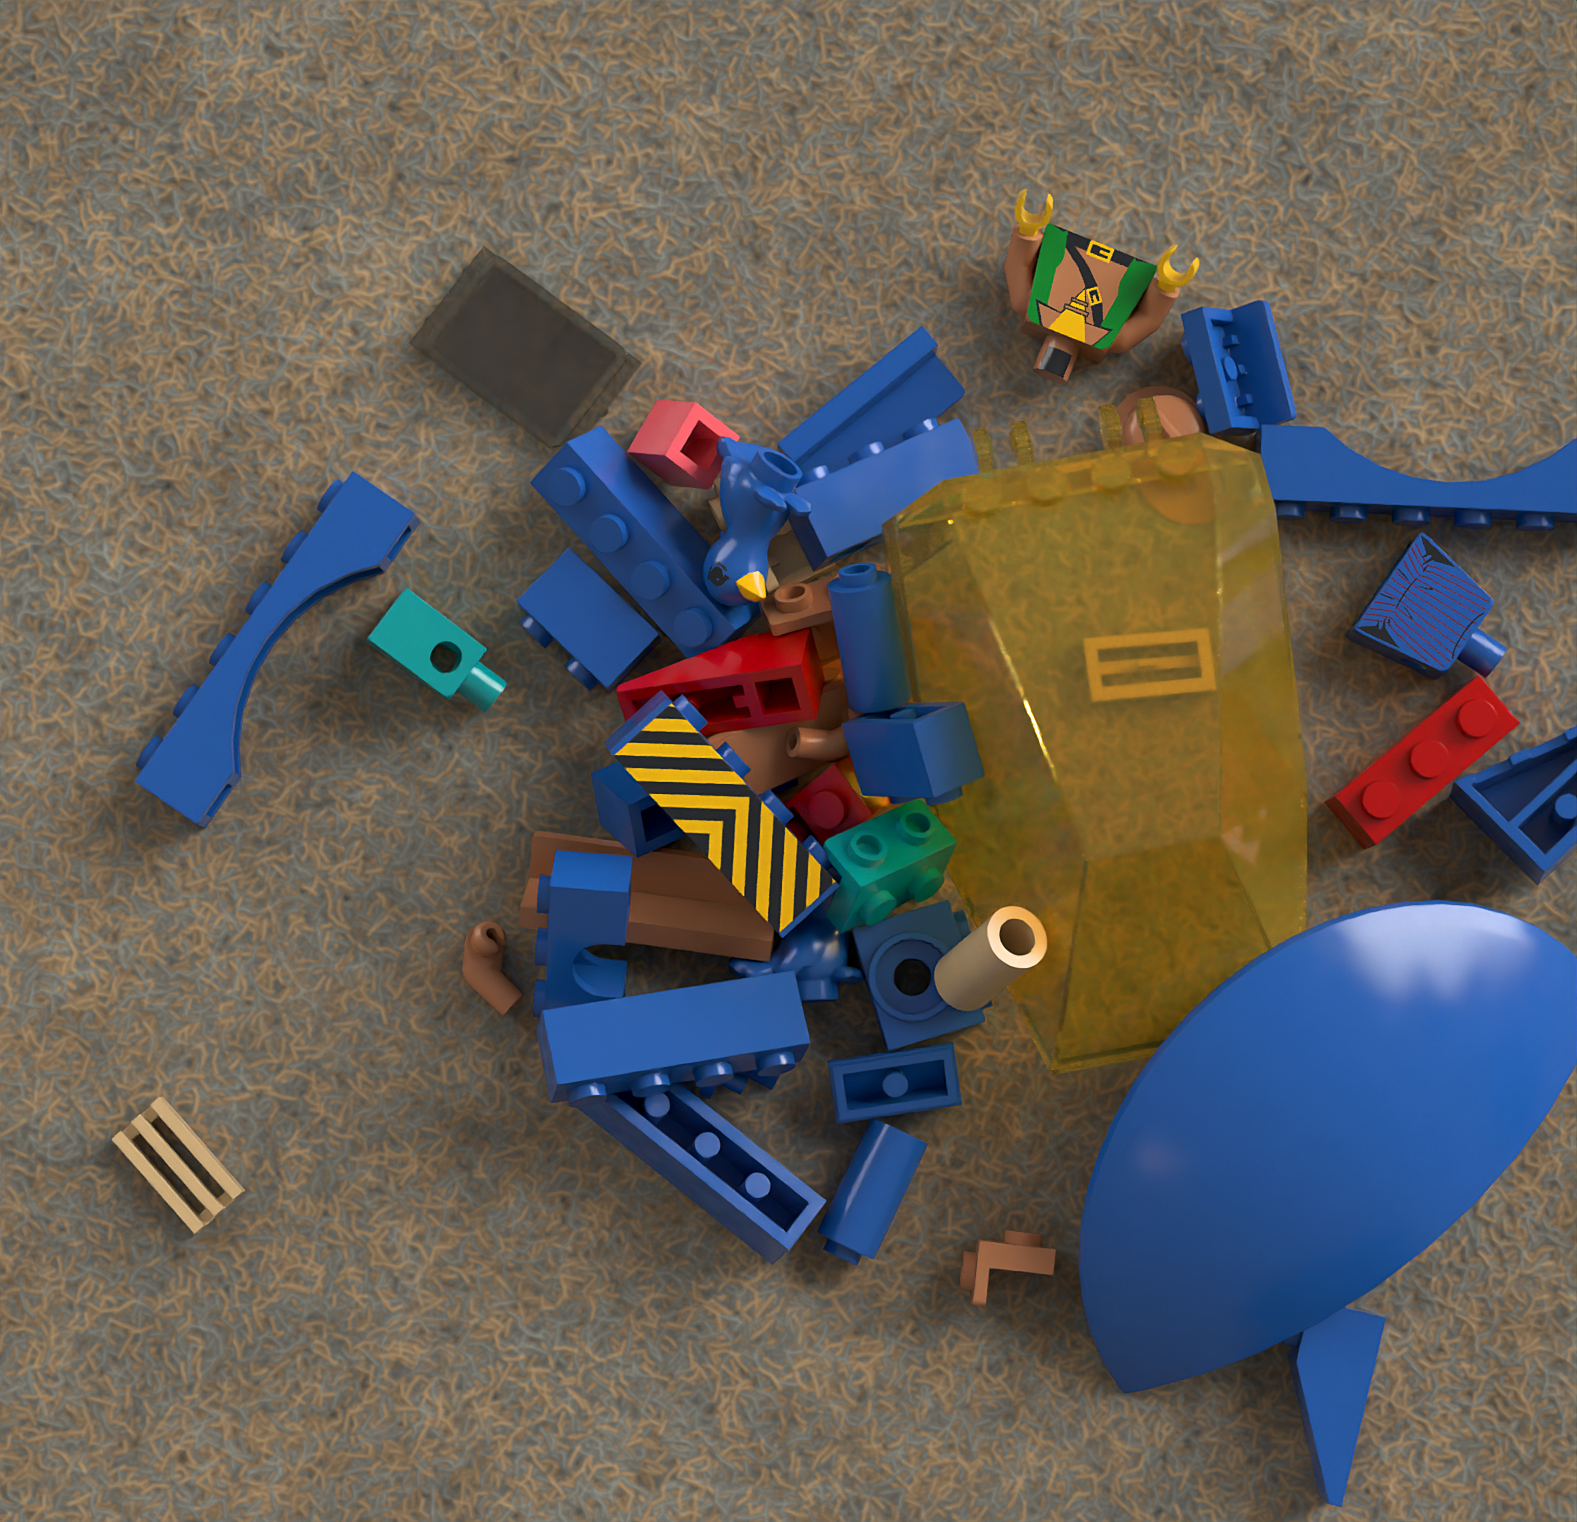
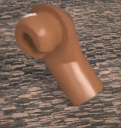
M845 707L841 712V719L844 723L866 713L856 712L849 707ZM793 726L787 733L785 748L787 755L791 758L838 762L850 756L842 726L832 730Z
M483 921L472 927L465 937L462 974L465 981L503 1017L520 1001L524 994L502 973L504 946L507 939L505 930L496 922Z

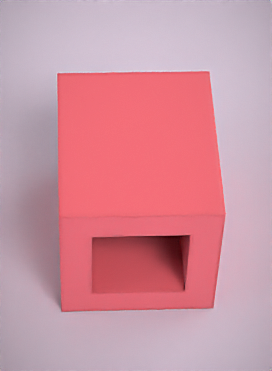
M657 400L627 452L671 486L710 490L714 480H716L721 471L723 461L722 457L717 454L716 444L718 439L730 437L737 442L740 436L696 402Z

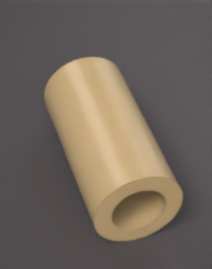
M1008 906L996 911L938 961L935 967L934 981L940 996L946 1003L958 1010L974 1011L983 1007L1043 958L1047 949V936L1043 925L1035 915L1021 907Z

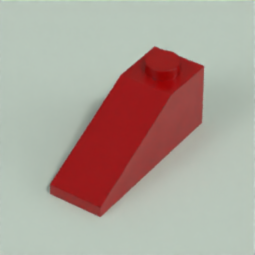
M808 627L779 636H774L771 632L745 636L620 684L617 687L616 694L625 722L660 690L672 702L683 694L708 722L700 732L703 735L816 719L825 677L812 629Z

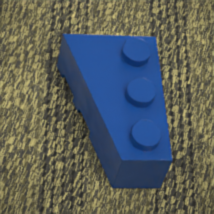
M1577 726L1529 750L1526 748L1509 756L1507 760L1474 775L1471 773L1454 781L1449 795L1455 804L1537 886L1577 850Z

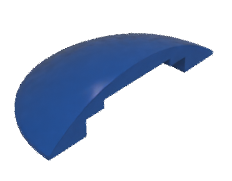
M1442 900L1398 902L1366 908L1340 916L1290 937L1256 957L1222 982L1189 1012L1159 1046L1134 1081L1114 1116L1104 1139L1086 1192L1080 1226L1078 1263L1082 1304L1091 1337L1101 1360L1123 1393L1143 1391L1203 1375L1260 1353L1320 1323L1385 1281L1428 1248L1466 1213L1523 1149L1553 1107L1577 1064V957L1561 942L1534 924L1504 911L1473 903Z

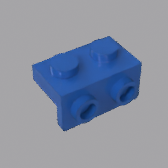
M1257 300L1231 310L1202 306L1180 314L1185 331L1182 335L1183 351L1188 362L1194 368L1199 388L1196 398L1197 409L1207 424L1211 435L1246 436L1257 432L1262 424L1280 425L1296 418L1297 413L1270 304L1267 301Z

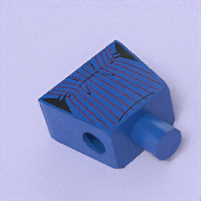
M1422 532L1407 545L1345 635L1352 642L1434 680L1445 675L1456 659L1486 678L1507 650V647L1478 628L1494 604L1492 598L1433 540Z

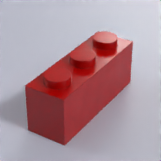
M1478 675L1463 684L1324 803L1364 850L1377 845L1518 726L1520 722Z

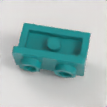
M920 799L907 802L827 839L823 849L827 852L829 862L842 878L826 916L840 933H844L862 923H866L868 926L877 924L885 919L894 908L911 900H914L916 903L927 900L943 885L945 880L943 874L958 843L957 840Z

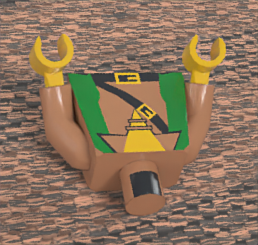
M1023 189L1019 192L1015 204V217L1019 224L1015 225L1012 230L1004 264L1011 308L1024 318L1022 332L1044 341L1033 366V371L1048 380L1066 384L1078 355L1102 363L1108 352L1115 354L1126 353L1156 332L1179 296L1180 291L1178 287L1186 285L1198 271L1200 263L1198 257H1196L1188 272L1179 273L1171 268L1169 258L1178 245L1170 246L1161 256L1156 266L1049 223L1053 211L1052 196L1048 194L1046 208L1043 212L1031 214L1023 207L1027 189ZM1045 225H1047L1043 234L1040 228H1043ZM1156 270H1158V277H1154Z

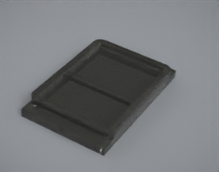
M483 246L469 266L462 270V275L433 313L425 318L423 326L409 342L410 346L554 453H557L566 442L591 431L601 417L608 414V408L642 365L639 360L625 351L623 346L507 260L495 255L485 246Z

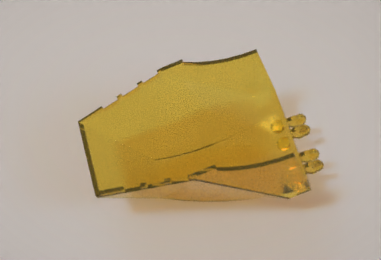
M1153 396L1139 399L1137 402V422L1139 428L1142 429L1144 443L1123 446L1120 418L1113 404L1099 406L1097 409L1098 422L1105 450L1035 463L1027 423L1023 420L1012 422L1009 432L1010 447L1012 452L1015 453L1017 466L994 470L993 447L986 429L971 430V446L977 474L942 480L882 524L885 572H888L892 579L911 692V699L908 703L964 702L985 774L984 777L963 785L962 790L964 794L961 797L938 805H927L958 842L946 870L963 900V907L970 919H973L976 927L980 926L999 909L1008 906H1016L1028 910L1043 925L1047 936L1045 955L1035 966L1009 985L1008 988L1018 1006V1012L1051 1075L1153 1056L1159 1046L1188 1013L1222 982L1256 957L1290 937L1306 931L1308 783L1276 508L1261 454L1201 432L1163 439L1161 421Z

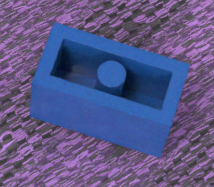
M570 547L516 601L519 608L526 614L518 623L545 649L554 641L571 658L563 666L589 692L599 684L610 694L661 642L660 634Z
M964 702L905 703L891 710L866 713L841 723L862 796L889 797L890 804H901L918 798H925L926 805H938L961 797L964 794L962 790L963 785L985 776Z

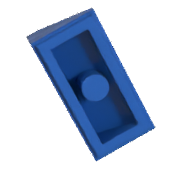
M953 1042L827 1061L837 1124L962 1105Z

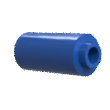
M856 563L845 566L838 571L839 577L828 584V593L848 706L851 710L861 713H875L897 708L911 699V691L891 575L888 572L877 570L876 565L873 563Z
M875 1118L870 1119L817 1230L819 1234L828 1238L823 1250L854 1265H858L862 1255L875 1259L927 1149V1143Z

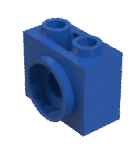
M949 899L883 919L871 926L866 924L851 929L852 940L861 969L865 975L866 986L886 1051L986 1021L983 1009L993 1006L992 1000L974 1011L958 1010L943 1000L935 985L934 972L938 961L971 933L964 910L952 912ZM914 960L925 966L929 974V983L923 993L909 996L897 989L893 975L895 968L903 961Z

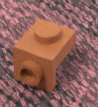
M1004 1230L1003 1242L976 1239L975 1252H963L960 1289L971 1290L970 1303L972 1305L985 1306L990 1268L1053 1275L1056 1249L1041 1246L1042 1234Z

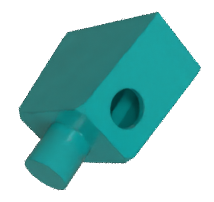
M408 588L401 591L364 641L445 701L450 700L454 693L458 692L483 712H486L507 685L505 680L479 662L487 650L482 644ZM437 644H442L456 654L455 665L447 673L434 665L430 660L431 652Z

